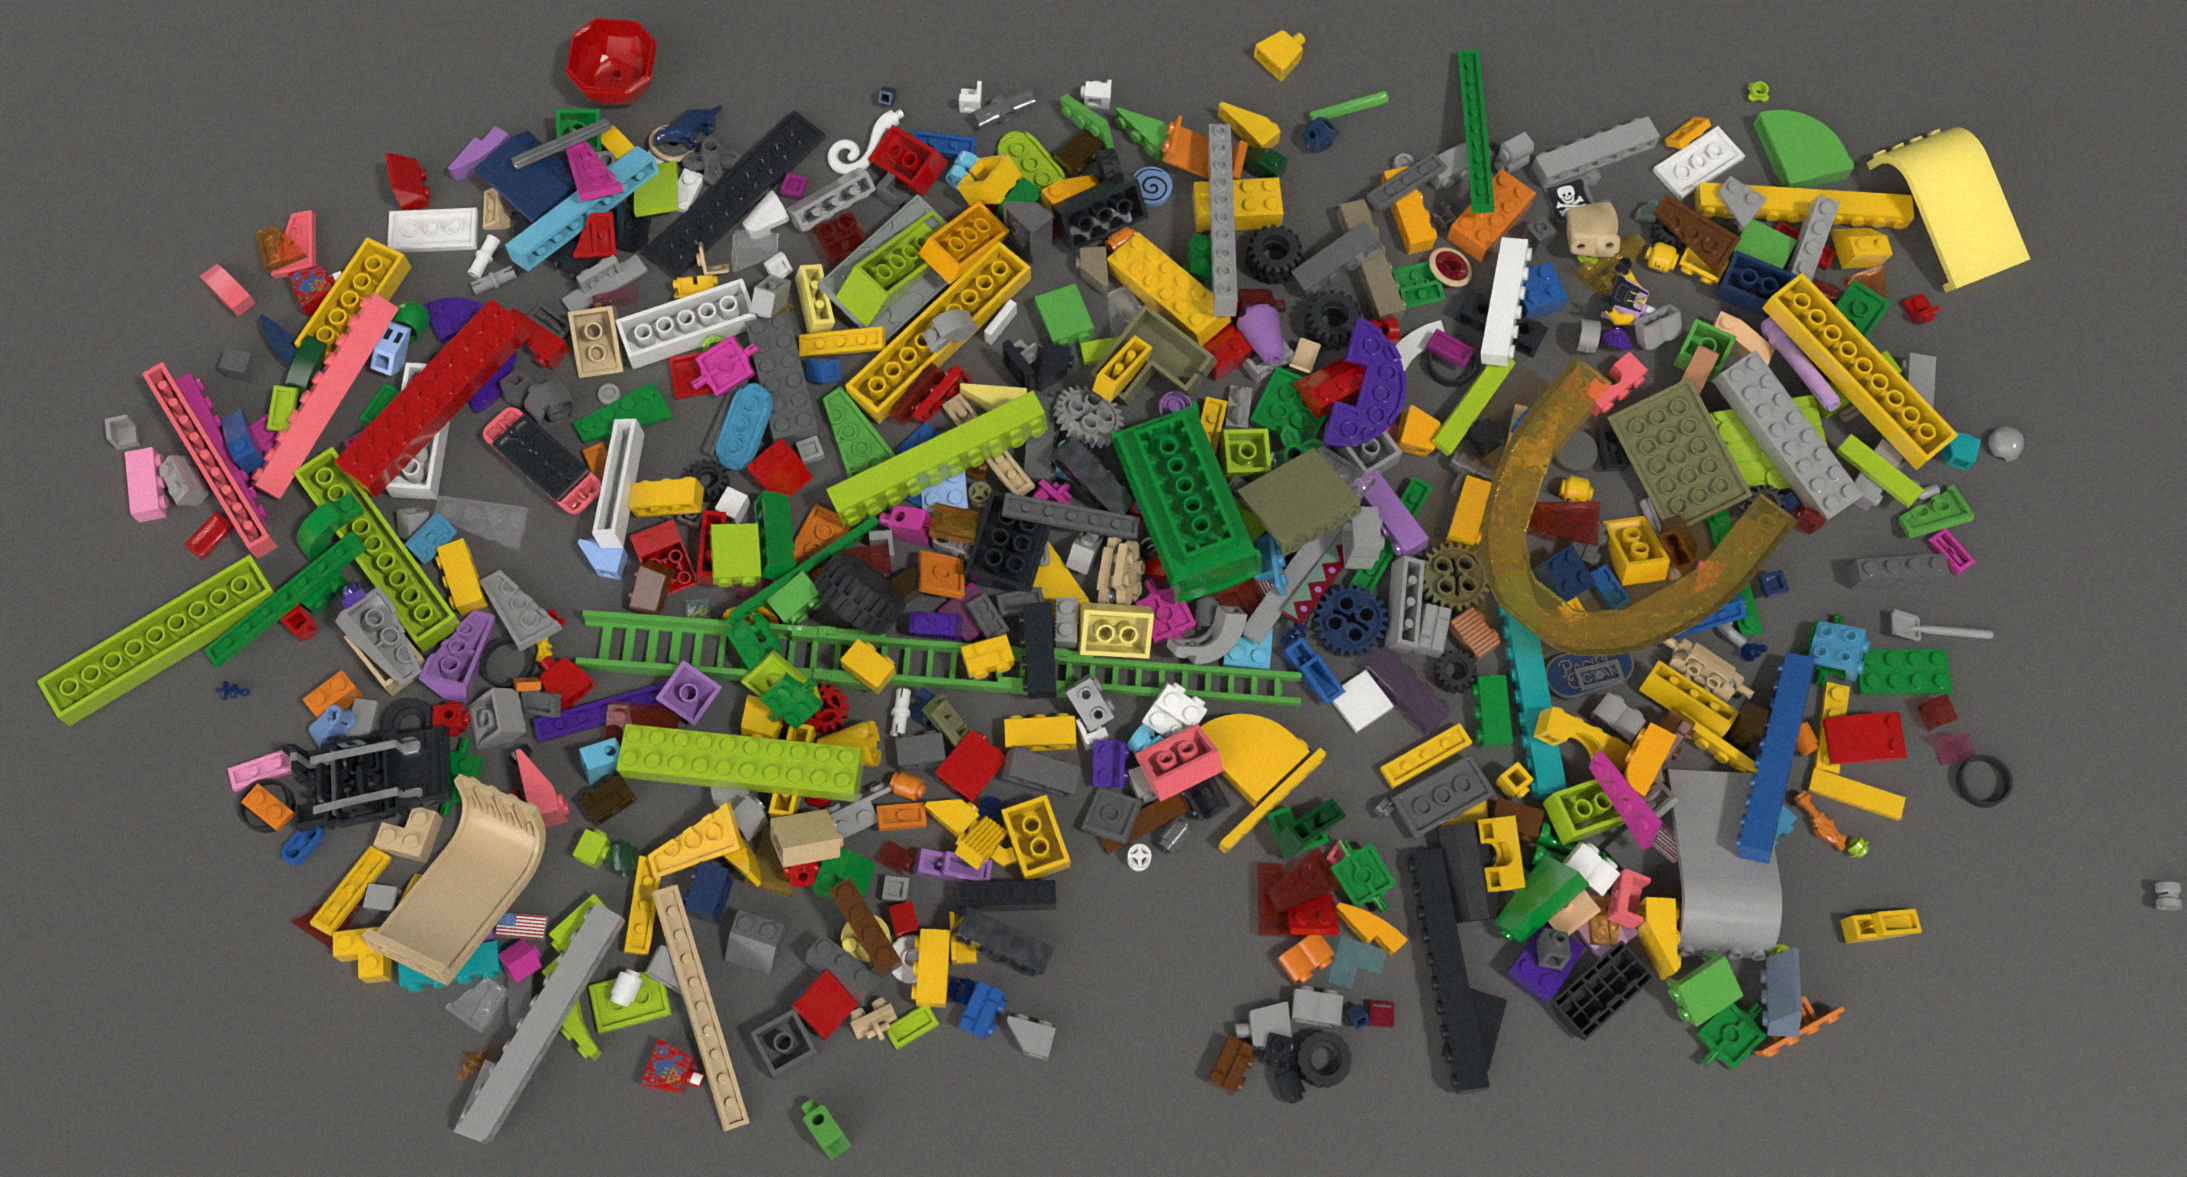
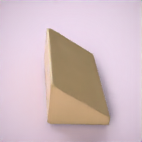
M494 188L485 190L483 229H509L511 204Z

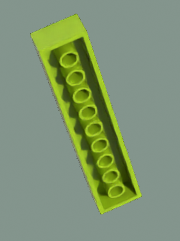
M1031 391L826 490L844 528L855 526L863 518L876 516L881 513L882 509L888 506L894 507L899 505L903 499L909 496L915 497L930 486L936 487L943 480L951 476L957 477L961 475L967 468L978 467L984 463V460L1002 455L1005 452L1004 450L1011 447L1017 448L1032 437L1038 438L1048 430L1045 412L1034 391Z
M331 447L293 471V473L317 507L328 500L332 504L350 492L362 506L365 513L341 527L336 533L342 539L353 530L367 546L368 549L355 558L373 585L375 587L379 586L394 604L399 621L422 652H425L456 631L460 621L364 489L339 470L334 463L339 455Z
M248 555L37 680L58 719L68 726H72L220 637L274 594L276 590L259 563L251 555Z
M626 724L616 770L623 778L858 802L865 755L862 749L858 747Z

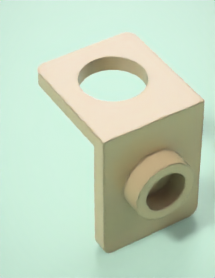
M699 242L700 253H697L696 256L698 266H703L704 275L730 272L729 263L707 266L703 242Z
M1300 338L1293 360L1289 366L1311 373L1321 345L1308 339Z

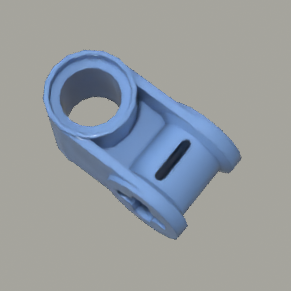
M331 705L311 724L308 731L319 749L323 750V744L337 742L339 738L344 737L355 726L357 717L353 711H344L338 705Z

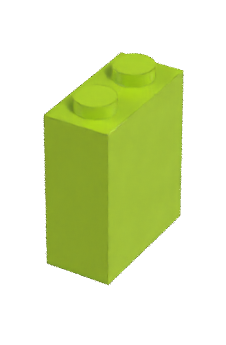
M758 523L711 524L710 542L713 585L730 587L733 584H742V586L749 587L760 583L761 563Z

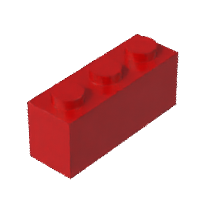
M703 510L697 584L713 585L710 529L711 524H727V512Z

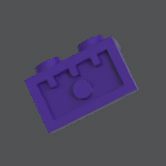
M1093 738L1091 786L1124 788V783L1127 782L1128 778L1127 769L1124 766L1125 759H1128L1129 749L1122 739Z

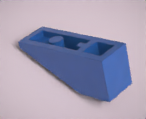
M240 409L221 419L226 445L234 462L246 473L263 465L266 461L263 459L264 454L243 410Z

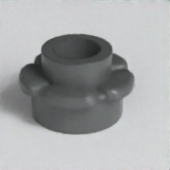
M1384 797L1373 809V812L1378 815L1377 818L1381 816L1386 818L1394 809L1391 805L1393 803L1392 800L1389 801Z

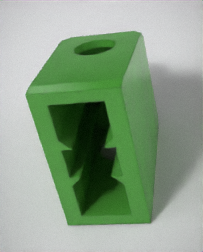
M810 1099L802 1105L801 1108L806 1114L803 1118L804 1123L831 1161L852 1146L824 1104L818 1106L814 1099Z

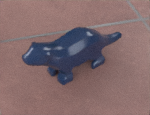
M718 105L710 110L691 109L685 111L674 124L667 127L662 126L658 130L655 143L676 142L689 144V150L692 151L698 145L694 142L699 135L698 132L705 131L707 136L714 132L716 127L714 124L717 121L714 116L721 111L722 106Z

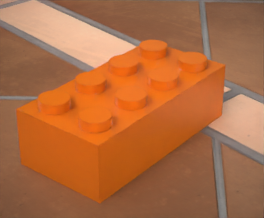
M1503 169L1492 179L1494 213H1472L1470 204L1452 224L1447 236L1449 241L1480 263L1484 261L1501 241L1502 237L1511 230L1531 207L1536 195L1535 191Z

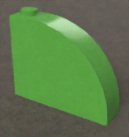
M1769 110L1760 112L1753 123L1781 187L1808 189L1847 179L1854 169L1853 160L1848 156L1840 139L1826 125L1811 116L1790 110Z

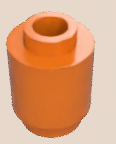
M1126 226L1109 236L1108 240L1105 241V245L1110 254H1113L1132 238L1136 231Z
M1808 722L1801 724L1796 751L1805 756L1819 749L1817 745L1819 741Z
M895 772L889 785L894 794L913 801L922 798L926 791L924 779L905 772Z

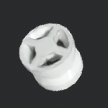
M1144 844L1132 846L1127 856L1129 867L1134 871H1144L1147 869L1152 856L1150 849Z

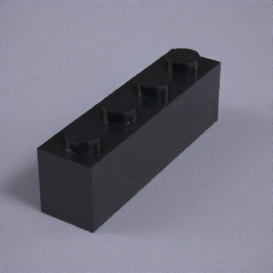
M525 216L512 228L515 237L533 224ZM571 239L548 256L546 260L554 269H561L570 280L575 282L577 280L576 277L583 270L590 269L599 262L597 258L573 259V253L578 243Z
M1075 437L1066 439L1050 456L1049 459L1098 510L1125 514L1135 503L1131 491L1116 481L1117 477L1115 474L1106 470L1101 465V460L1086 449V444L1081 439Z
M1051 602L1024 603L1023 612H1019L1020 626H1024L1025 633L1020 634L1021 648L1025 647L1026 656H1021L1022 670H1027V678H1023V692H1028L1029 700L1057 698Z
M1056 881L959 882V911L967 906L979 912L1056 910Z
M969 906L961 909L950 934L957 938V943L966 947L970 945L977 947L978 953L987 957H991V955L1000 958L999 962L1008 967L1015 965L1021 968L1020 972L1029 977L1044 974L1054 949L1053 946Z

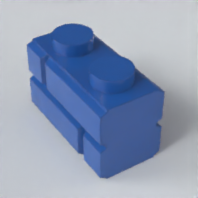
M978 981L959 1021L958 1029L983 1041L986 1040L987 1035L992 1037L997 1026L994 1019L997 1013H1003L1007 1004V1000L1004 999L1005 992Z

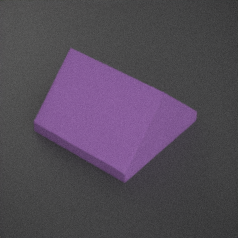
M683 660L655 699L695 726L722 686Z

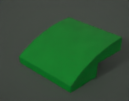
M1429 261L1393 269L1392 276L1394 280L1398 281L1399 295L1401 299L1405 300L1406 309L1446 300L1442 282L1432 273Z

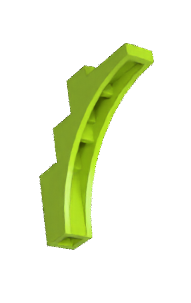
M595 894L591 895L549 933L554 939L551 944L559 953L564 950L567 951L572 943L570 942L572 934L576 929L581 928L584 923V915L590 907L593 908L595 903H598L607 908ZM558 957L542 971L546 977L556 969ZM579 997L560 1031L569 1041L572 1038L576 1040L579 1044L576 1049L585 1059L590 1056L596 1060L603 1053L592 1040L585 1025Z

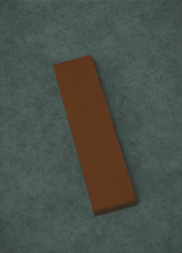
M1179 792L1161 802L1158 800L1141 809L1126 845L1100 836L1098 838L1107 854L1110 855L1170 823L1173 819L1189 813L1191 809L1187 800Z

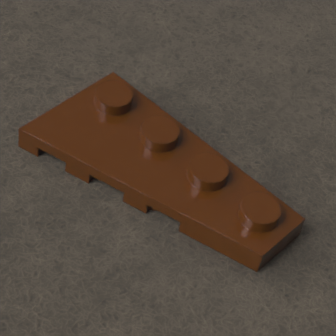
M1667 194L1654 212V215L1717 275L1741 240L1739 236Z

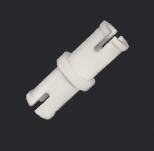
M487 235L481 249L475 253L476 258L468 270L469 275L477 279L481 278L487 264L492 262V255L498 244H500L498 238Z
M901 688L896 690L895 707L891 711L893 721L890 735L898 737L899 733L900 736L905 734L907 718L910 717V710L908 708L911 691L903 688V693Z

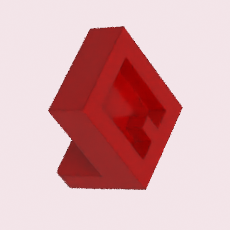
M1924 293L1908 298L1902 303L1914 325L1922 322L1927 324L1936 318L1935 315L1941 309L1939 305L1932 307Z

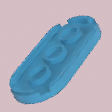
M756 383L747 384V387L739 389L734 395L715 450L720 460L719 462L725 468L733 471L746 468L754 460L773 409V398L770 391Z

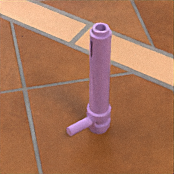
M1771 317L1763 321L1760 326L1761 333L1766 339H1769L1770 345L1781 353L1821 405L1829 411L1835 410L1840 405V397L1797 344Z

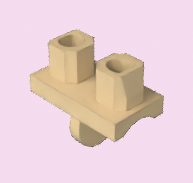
M883 997L873 1001L872 1006L875 1011L867 1015L863 1008H858L851 1012L852 1022L850 1024L858 1040L865 1036L870 1039L878 1035L880 1041L885 1039L882 1032L890 1029L889 1024L898 1020L891 1003L888 1004Z

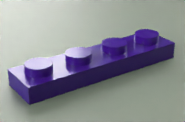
M353 580L342 587L341 602L346 609L367 596L363 583L361 581L355 583Z

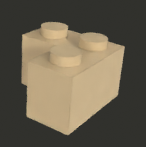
M421 807L412 809L405 828L382 822L373 845L384 853L427 864L443 818L433 810Z

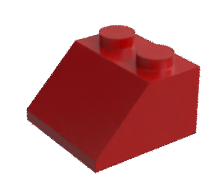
M385 153L392 191L402 210H418L430 207L428 198H431L429 186L425 185L424 181L428 179L425 167H420L417 159Z
M782 438L778 439L747 465L750 478L762 490L786 494L788 499L813 479V476L795 451Z

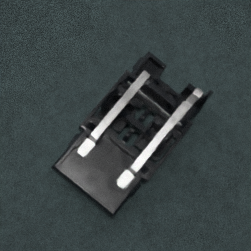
M446 725L421 730L415 729L404 733L394 729L361 737L346 736L339 738L337 742L323 744V750L306 752L297 744L282 745V752L290 757L291 770L298 774L297 780L301 784L308 783L312 795H308V799L312 801V804L305 806L295 805V829L299 832L319 829L321 826L334 830L335 825L339 828L375 822L396 817V812L400 815H406V810L420 808L423 805L430 806L453 801L449 728ZM349 772L357 778V780H350L344 783V778L349 777ZM384 780L382 788L369 789L370 782ZM352 785H357L358 792L353 794L344 792V789Z

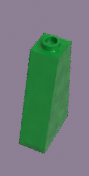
M1544 855L1525 880L1526 887L1518 889L1495 920V925L1500 929L1499 934L1510 942L1513 939L1522 944L1585 890L1589 883L1579 871Z

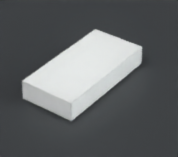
M1010 299L984 330L985 342L990 345L993 344L1017 314V303Z

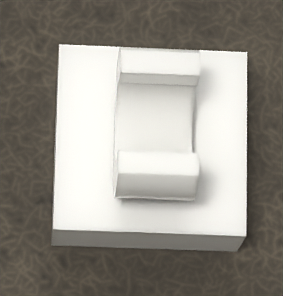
M779 252L763 263L769 275L772 274L784 278L793 272L785 254Z

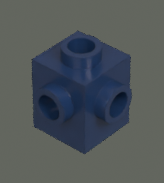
M1317 117L1306 125V130L1301 136L1305 140V145L1310 150L1325 151L1332 146V141L1340 132L1328 118Z

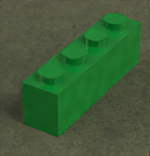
M762 490L754 502L755 522L758 523L761 577L778 580L797 567V561L794 558L795 542L792 539L793 524L790 519L791 505H789L788 495Z

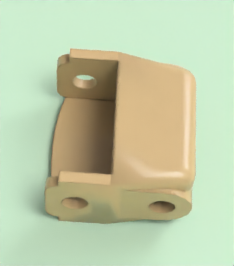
M1610 202L1591 203L1570 208L1565 216L1569 249L1572 254L1590 257H1613L1614 254L1619 252L1618 218ZM1607 243H1613L1610 247L1606 246Z

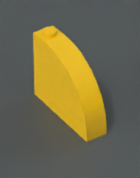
M1225 715L1201 726V729L1219 751L1224 770L1220 774L1254 808L1306 760L1310 753L1308 745L1301 738L1297 739L1280 724L1257 715Z

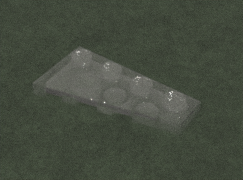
M438 496L434 514L436 512L440 513L453 527L520 553L530 510L528 507Z

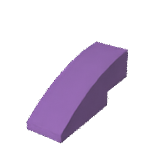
M494 126L482 141L474 137L448 167L453 180L459 181L476 174L474 168L510 138L509 134Z
M921 848L916 851L913 875L956 882H990L993 860L988 859L977 870L954 854L955 852L946 851L944 853Z

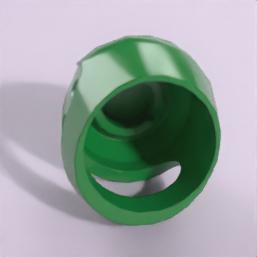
M406 300L397 304L396 307L399 309L391 321H402L411 326L417 335L410 336L409 343H414L426 330L430 317L423 304L418 301Z

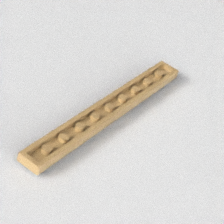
M678 885L653 891V899L723 1130L725 1132L750 1123Z

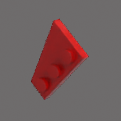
M957 364L955 367L948 369L944 375L945 378L931 388L930 395L916 405L912 415L921 423L928 422L939 412L947 398L954 397L960 393V383L966 382L970 384L974 380Z

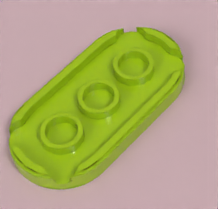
M1012 131L1000 139L997 153L998 155L1008 154L1021 173L1017 183L1024 177L1039 188L1044 189L1059 180L1065 179L1062 168L1032 134Z

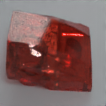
M852 211L841 214L830 222L821 223L818 225V229L816 226L812 227V232L819 241L830 265L845 260L867 240Z

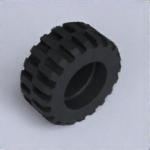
M847 552L834 554L815 579V589L819 596L823 598V601L833 611L841 615L843 619L849 621L856 628L858 627L866 633L869 632L871 635L880 636L887 633L905 610L906 601L898 588L885 578L881 572L874 569L873 566Z

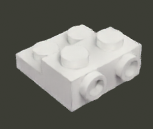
M1167 682L1142 719V723L1168 738L1199 723L1207 709L1204 707L1205 702L1195 695L1190 698L1184 694L1185 688L1176 682L1173 685Z

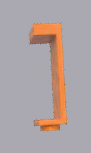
M1178 115L1173 122L1170 121L1166 130L1168 138L1162 146V152H1164L1162 161L1209 179L1208 137L1180 126L1182 116ZM1242 140L1235 147L1231 146L1233 180H1240L1248 143Z

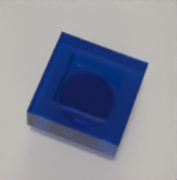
M952 977L947 990L946 1001L951 1004L967 1006L974 982L969 979Z

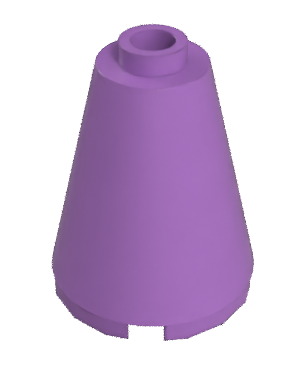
M1257 304L1245 310L1247 314L1243 317L1240 315L1237 320L1236 326L1238 331L1266 364L1276 365L1280 363L1285 356L1277 309L1270 307L1269 304Z

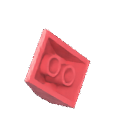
M517 749L516 755L527 803L532 802L540 809L539 812L545 828L569 822L567 814L570 813V807L567 799L564 800L563 794H559L523 751Z

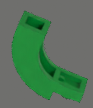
M351 492L332 504L328 500L315 509L300 526L296 538L298 546L310 563L330 549L329 541L333 534L347 523L364 514V509Z

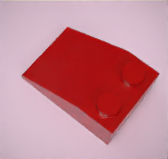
M894 125L890 127L868 158L870 162L886 173L890 172L895 175L897 181L922 197L925 196L948 164L937 150Z
M1230 323L1202 346L1214 355L1218 361L1209 373L1215 382L1242 366L1247 358L1251 359L1253 351L1252 346L1244 336Z
M1876 712L1822 719L1830 765L1891 764L1908 758L1899 712Z

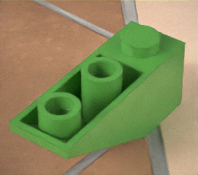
M1119 107L1116 108L1115 122L1118 127L1125 129L1134 142L1144 147L1149 156H1153L1157 161L1161 160L1164 155L1162 146L1168 138V134H1166L1168 125L1151 117Z

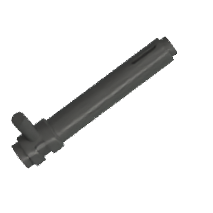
M1456 451L1450 462L1449 467L1458 473L1449 491L1452 495H1458L1466 476L1469 475L1493 483L1492 487L1555 516L1556 514L1561 516L1566 506L1563 499L1483 463L1477 457L1472 458L1464 451Z

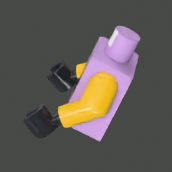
M1624 257L1619 260L1620 263L1615 265V270L1622 272L1621 275L1619 274L1610 294L1601 298L1602 304H1600L1599 309L1602 312L1600 317L1611 320L1614 325L1634 326V322L1639 316L1651 314L1657 309L1645 304L1649 292L1638 283L1632 271L1628 270L1631 268L1632 262L1629 257Z

